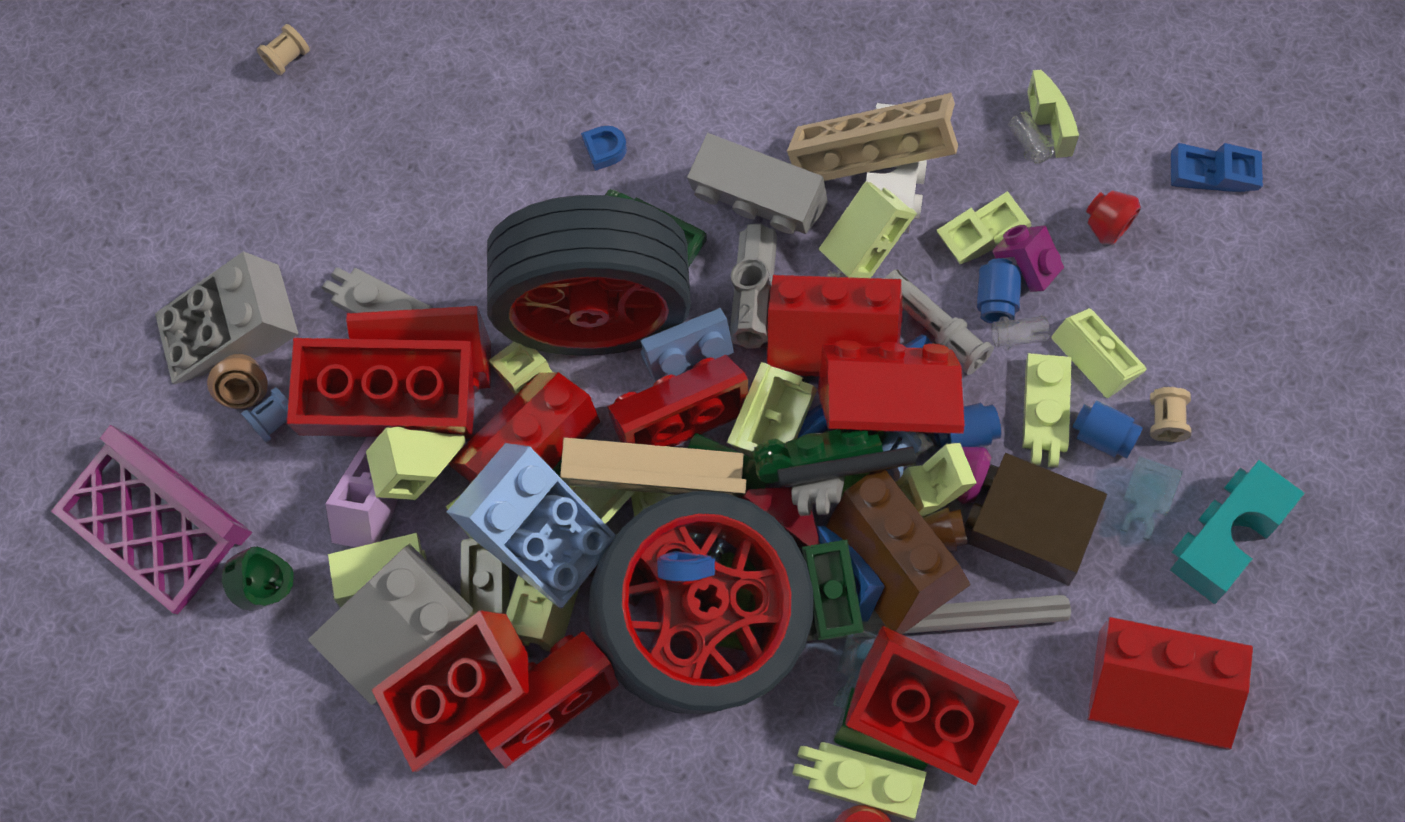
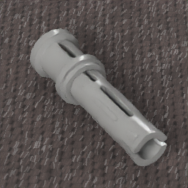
M898 269L893 270L884 278L902 279L903 309L935 337V344H941L949 349H953L958 361L963 365L962 370L967 375L973 374L988 360L994 350V346L990 342L983 343L969 331L965 320L957 317L952 319L927 295L903 276Z

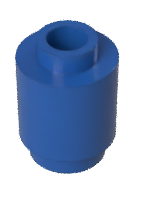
M992 259L988 264L981 266L979 269L977 309L981 312L980 318L984 322L994 324L1011 323L1015 319V314L1020 310L1022 273L1021 269L1013 265V262L1008 259Z
M1098 400L1095 401L1093 407L1084 404L1072 426L1080 431L1076 438L1077 440L1114 458L1118 454L1126 459L1143 427L1133 423L1135 418Z
M982 403L964 406L965 426L963 434L934 433L935 441L939 448L946 444L960 443L962 447H985L991 445L992 440L1001 438V424L994 405L984 406Z

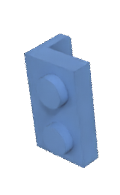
M718 308L642 339L643 349L640 352L653 381L656 382L667 375L677 376L687 372L703 359L710 357L716 359L723 355L732 354L734 350L727 318L721 308Z

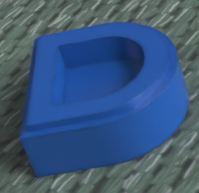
M600 126L581 133L582 141L595 171L614 165L624 158L627 151L626 138L618 128Z
M675 551L664 554L657 560V576L660 579L694 581L715 575V558H712V556Z

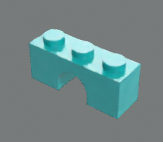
M1260 460L1256 462L1249 472L1240 467L1224 487L1226 491L1231 493L1226 501L1221 504L1214 499L1198 519L1199 522L1205 525L1200 533L1194 536L1188 531L1171 552L1178 557V560L1170 568V571L1213 604H1216L1253 559L1234 543L1231 527L1246 526L1267 539L1305 494V492Z

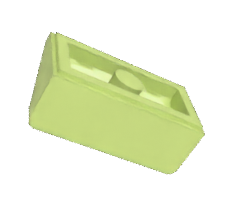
M1090 308L1066 318L1051 336V339L1068 357H1072L1071 360L1106 398L1113 396L1147 370L1143 363Z

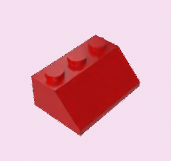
M773 275L768 307L767 364L800 376H819L823 344H835L839 340L856 341L862 346H879L882 342L900 343L903 311L902 279Z
M478 306L347 313L346 322L349 339L471 341L474 394L479 389L491 388V364L489 362L491 359V341Z
M839 340L835 344L822 345L818 395L828 429L964 433L962 368L953 349H949L941 344H926L923 348H907L896 342H882L879 346H862L860 343L852 340Z
M727 355L716 359L712 357L706 358L696 363L691 370L677 376H664L657 380L652 387L639 393L628 392L619 396L613 404L607 406L610 421L621 443L674 447L692 439L695 433L701 435L737 419L748 394V378L744 371Z
M559 372L538 373L457 452L449 462V465L472 483L505 443L530 446L553 469L562 459L564 438L584 439L600 423V420L588 393Z
M478 611L371 689L412 772H418L529 693L528 653L507 614Z
M1109 617L1099 630L1087 720L1230 750L1232 749L1249 694L1253 646Z
M882 625L861 667L845 723L846 726L976 786L1019 700L1008 684Z
M584 631L575 637L568 635L559 640L551 648L550 652L552 654L538 664L535 662L528 663L529 693L477 729L490 751L505 769L619 686L612 664Z

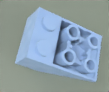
M505 443L447 511L477 543L559 608L564 607L596 567L616 536L530 446Z

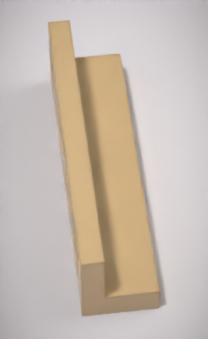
M952 93L798 126L787 149V153L792 165L821 175L824 181L954 155L957 152L958 143L950 119L955 102Z
M564 438L560 478L568 486L674 495L693 491L721 492L741 498L746 490V479H742L743 453Z

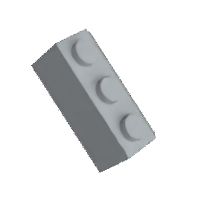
M710 133L706 134L687 176L692 190L695 191L694 195L700 200L716 205L718 201L733 206L732 210L735 213L748 219H755L756 215L770 220V225L775 229L787 234H793L795 230L807 234L828 203L823 176Z

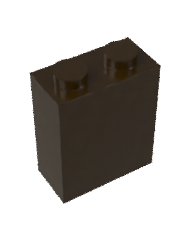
M1005 453L999 467L992 464L989 466L981 489L988 491L984 504L981 505L974 502L965 527L972 530L968 544L1070 586L1079 570L1108 494Z

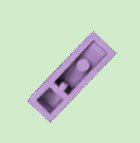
M378 437L366 438L325 503L332 543L360 547L379 542L391 522L398 499L376 497L366 450Z

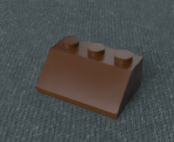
M886 470L869 473L843 493L826 527L841 539H847L848 544L873 569L883 583L884 589L874 610L887 628L904 634L971 585L959 563Z

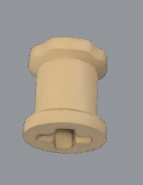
M285 24L281 28L282 33L268 45H260L257 48L261 59L277 75H282L285 72L284 67L298 55H306L310 51L303 37L289 24Z
M1163 387L1154 390L1150 394V402L1155 408V424L1150 428L1151 438L1156 441L1181 442L1191 437V427L1187 425L1186 405L1191 402L1190 392L1176 387Z

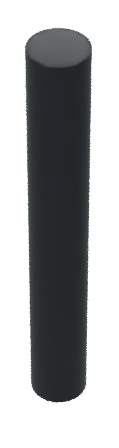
M911 446L777 469L779 486L785 487L915 465L916 456L914 448Z

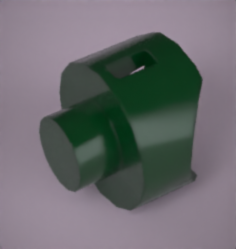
M258 546L250 547L227 560L222 570V585L225 594L234 605L242 610L255 611L285 598L293 586L294 572L292 567L278 555Z

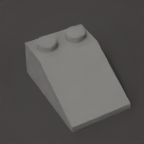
M409 543L327 620L308 641L373 705L377 700L371 689L458 627L469 617L473 608Z

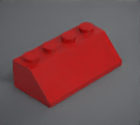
M293 338L287 424L299 436L378 437L386 427H404L407 430L464 435V438L473 437L475 395L471 341Z

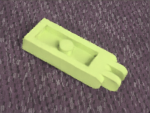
M1028 353L1026 358L1022 448L1031 449V463L1037 466L1041 464L1042 450L1049 451L1048 467L1058 468L1060 452L1068 451L1072 357Z
M825 742L820 743L819 750L806 746L799 747L797 756L815 762L814 768L795 764L792 774L810 780L809 790L854 804L871 806L884 813L907 820H915L927 772Z

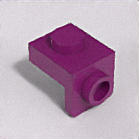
M1017 225L1003 234V239L992 250L996 259L1015 257L1030 292L1044 291L1064 268L1060 254L1055 248L1046 225L1035 227Z

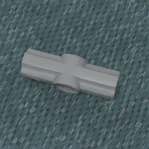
M762 223L749 224L745 230L740 232L737 264L731 272L734 296L730 336L733 344H739L746 349L760 348L764 342L768 341V307L775 269L777 234L774 229L765 227Z

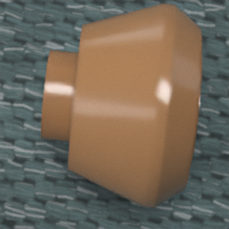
M233 354L221 360L211 369L207 379V387L210 395L219 404L232 409H247L257 405L265 397L268 389V380L260 365L252 357L244 354Z

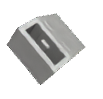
M244 251L155 313L172 384H178L208 374L217 363L233 354H244L256 358L271 353L298 335L279 265Z

